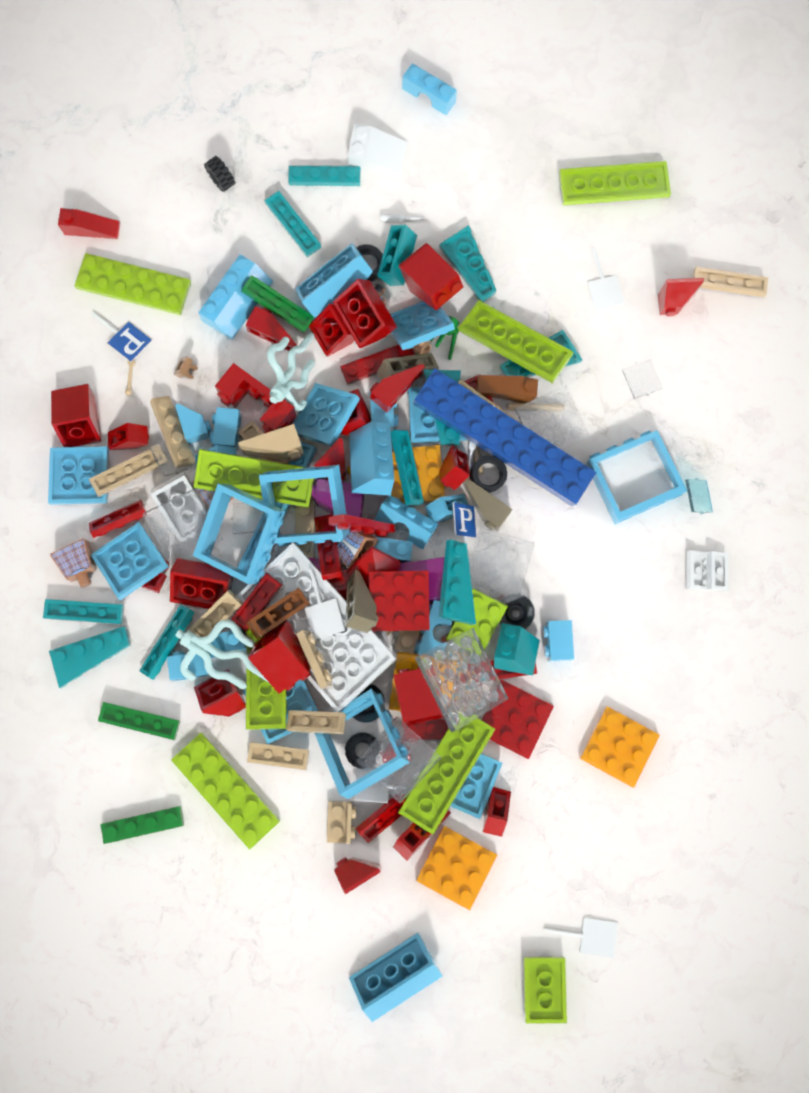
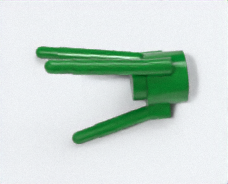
M448 316L454 323L455 329L440 335L435 347H439L445 335L451 336L453 334L448 360H451L459 333L457 328L459 321L452 316Z

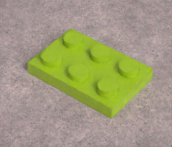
M472 588L476 624L469 625L455 621L446 640L481 657L508 605Z
M523 957L525 1023L567 1024L565 957Z

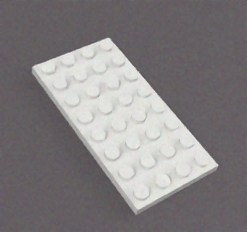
M292 543L264 569V575L269 573L283 584L265 609L298 587L310 603L304 608L318 604L309 573L310 567L314 572L321 601L337 599L345 631L317 639L315 644L317 651H320L324 657L323 664L325 669H328L332 675L333 680L331 682L333 686L327 689H320L312 669L310 670L311 674L308 680L336 712H341L385 671L397 657L372 629L365 633L345 626L346 600L328 580L322 579L321 572L295 543ZM248 584L237 597L244 603L257 584ZM304 608L287 619L295 634L302 630L311 633Z

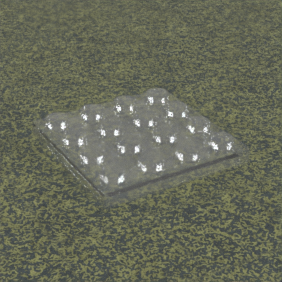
M474 628L415 658L451 732L457 731L508 699Z

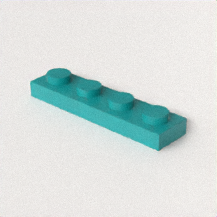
M289 165V186H360V166Z
M280 191L264 200L265 205L307 258L322 248L320 242Z
M393 430L391 431V440L405 504L421 505L424 503L409 432Z
M45 599L43 619L122 625L124 605Z
M182 604L179 605L139 671L154 680L160 673L167 657L171 655L174 646L180 640L175 636L179 629L184 632L187 625L192 621V617L195 614L194 611Z

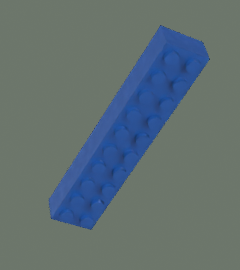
M437 369L433 370L414 399L413 405L453 429L492 456L499 458L503 463L570 506L578 503L597 473Z

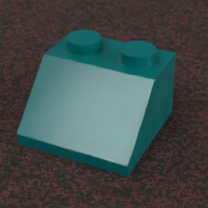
M502 623L494 656V668L533 676L540 640L520 626Z

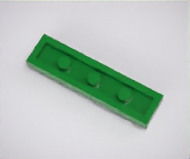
M251 275L242 288V293L302 333H305L314 319L313 315L253 275Z
M103 702L98 722L171 740H176L181 722Z
M181 806L102 823L100 827L103 844L182 827L184 826Z

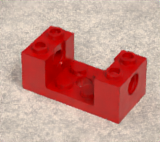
M235 363L230 366L215 385L218 392L217 396L221 398L220 401L227 407L231 405L233 408H236L247 394L256 401L260 399L264 402L263 405L268 409L260 418L263 424L262 428L265 430L264 433L292 425L297 416L294 406L286 400L272 403L270 401L271 390Z

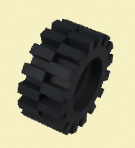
M217 155L204 163L206 172L220 191L225 192L236 183L228 167L225 166V163Z
M356 733L346 742L345 756L347 761L354 767L359 769L369 768L380 757V744L369 733ZM364 742L370 746L371 751L367 758H359L355 754V748L359 743Z

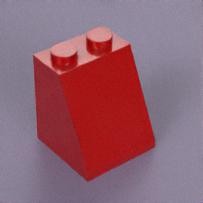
M425 243L398 265L409 291L434 310L439 309L464 288L459 274L428 243Z
M89 384L51 391V424L64 448L101 442L95 397Z
M287 620L258 639L248 657L250 662L278 694L284 690H290L297 681H303L311 674V667L297 635Z
M429 664L417 666L418 669L411 671L409 668L398 670V674L393 675L402 720L408 726L447 717L435 668L429 666Z

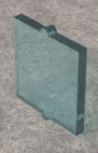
M698 478L685 480L691 512L700 513L701 515L712 513L713 509L707 480H699Z

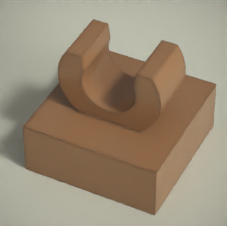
M186 356L180 359L173 375L179 378L193 379L194 376L189 374V369L196 371L198 367L191 364L193 360Z

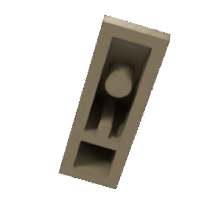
M426 353L384 359L377 374L380 381H382L384 378L420 364L425 366L424 370H438L439 367L433 354Z
M467 478L462 485L480 518L485 522L484 525L492 531L494 529L498 531L513 509Z
M355 569L347 581L345 626L368 633L378 622V615H376L377 606L360 571Z

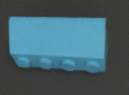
M351 243L298 285L295 290L303 305L315 318L329 304H333V301L357 279L367 280L373 271L355 245Z
M239 254L198 312L202 322L233 340L258 304L241 292L251 275L269 287L273 283V280L262 269L241 254Z
M369 422L349 433L352 493L391 495L394 484L390 423Z
M417 933L350 976L349 980L362 1011L373 1022L443 976L421 936Z

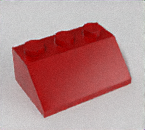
M357 279L333 301L359 348L385 338L397 328L370 280Z
M177 558L170 570V602L210 609L229 589L232 590L233 576L207 563Z

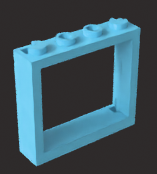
M650 430L640 435V438L635 440L634 438L627 439L619 447L613 445L607 448L605 453L600 454L597 452L591 455L586 463V466L597 472L593 480L614 524L680 497L687 492L658 430L652 433ZM652 441L675 488L620 512L597 463Z
M339 465L267 471L259 475L263 501L274 506L276 504L272 482L328 477L334 516L347 515ZM336 526V531L281 535L279 527L276 543H278V546H285L290 542H296V545L306 544L307 541H314V543H323L325 540L340 542L350 533L349 529L338 530Z
M218 484L193 556L249 585L257 584L260 582L261 577L264 576V568L270 560V552L272 546L277 541V533L279 527L283 524L282 519L285 511L230 484ZM231 497L269 514L248 573L211 555Z
M372 689L352 700L341 712L346 714L345 721L374 704L396 753L395 758L350 784L331 735L315 733L338 793L347 799L410 763L407 757L409 755L408 750L399 740L401 737L400 732L393 726L391 722L393 717L384 706L386 703L384 697Z

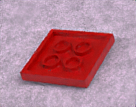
M428 570L369 571V592L377 606L376 615H378L376 626L371 628L373 631L430 630Z
M501 679L481 721L495 729L489 740L529 759L554 706Z

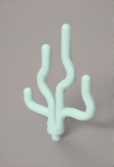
M312 332L308 333L299 346H294L290 349L288 353V369L285 373L275 358V352L282 351L288 345L289 338L284 337L278 344H272L267 351L268 362L277 376V383L270 391V401L272 403L281 402L286 398L296 411H302L306 407L307 402L301 400L298 403L290 390L291 388L302 389L306 386L308 374L315 366V361H308L301 372L300 381L289 379L296 370L295 355L304 352L315 337Z
M219 621L206 637H199L189 630L185 633L179 629L175 636L181 639L180 644L189 649L180 665L181 673L191 681L196 679V675L188 669V666L195 654H198L203 658L205 669L211 677L228 680L240 689L247 687L246 682L235 675L215 670L209 655L211 653L223 660L240 658L247 669L267 681L248 659L249 655L241 650L224 652L210 644L217 638L223 628L228 627L240 642L248 647H253L254 641L244 635L234 621Z

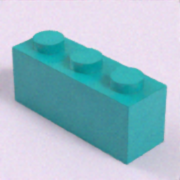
M406 224L391 225L377 276L389 286H404L405 280L398 265L413 254L418 235Z

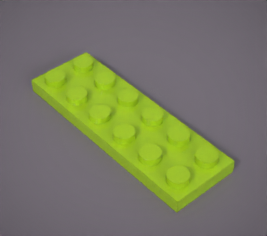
M667 161L559 170L563 206L669 198L671 195Z
M85 253L74 287L78 290L181 315L191 286V280Z
M478 300L458 327L459 332L552 384L573 356V351Z
M199 449L193 488L216 491L218 484H230L263 500L259 475L267 471L307 467ZM314 478L272 482L275 502L309 508Z
M249 629L247 637L251 638L255 645L257 639ZM247 646L248 655H250L253 647ZM246 667V730L286 729L287 691L284 690L278 694L270 683L252 673Z
M460 708L398 813L429 833L434 834L495 729Z
M203 733L197 735L171 759L175 766L249 850L280 822Z

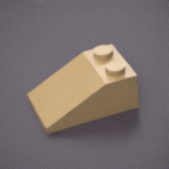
M294 424L238 442L244 456L296 461L304 455Z

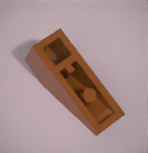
M477 376L476 391L484 396L520 403H530L537 398L538 379L524 376Z
M298 587L249 620L246 625L258 640L310 603Z

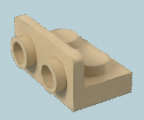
M328 801L327 843L351 844V839H355V827H352V819H356V806H352V802Z

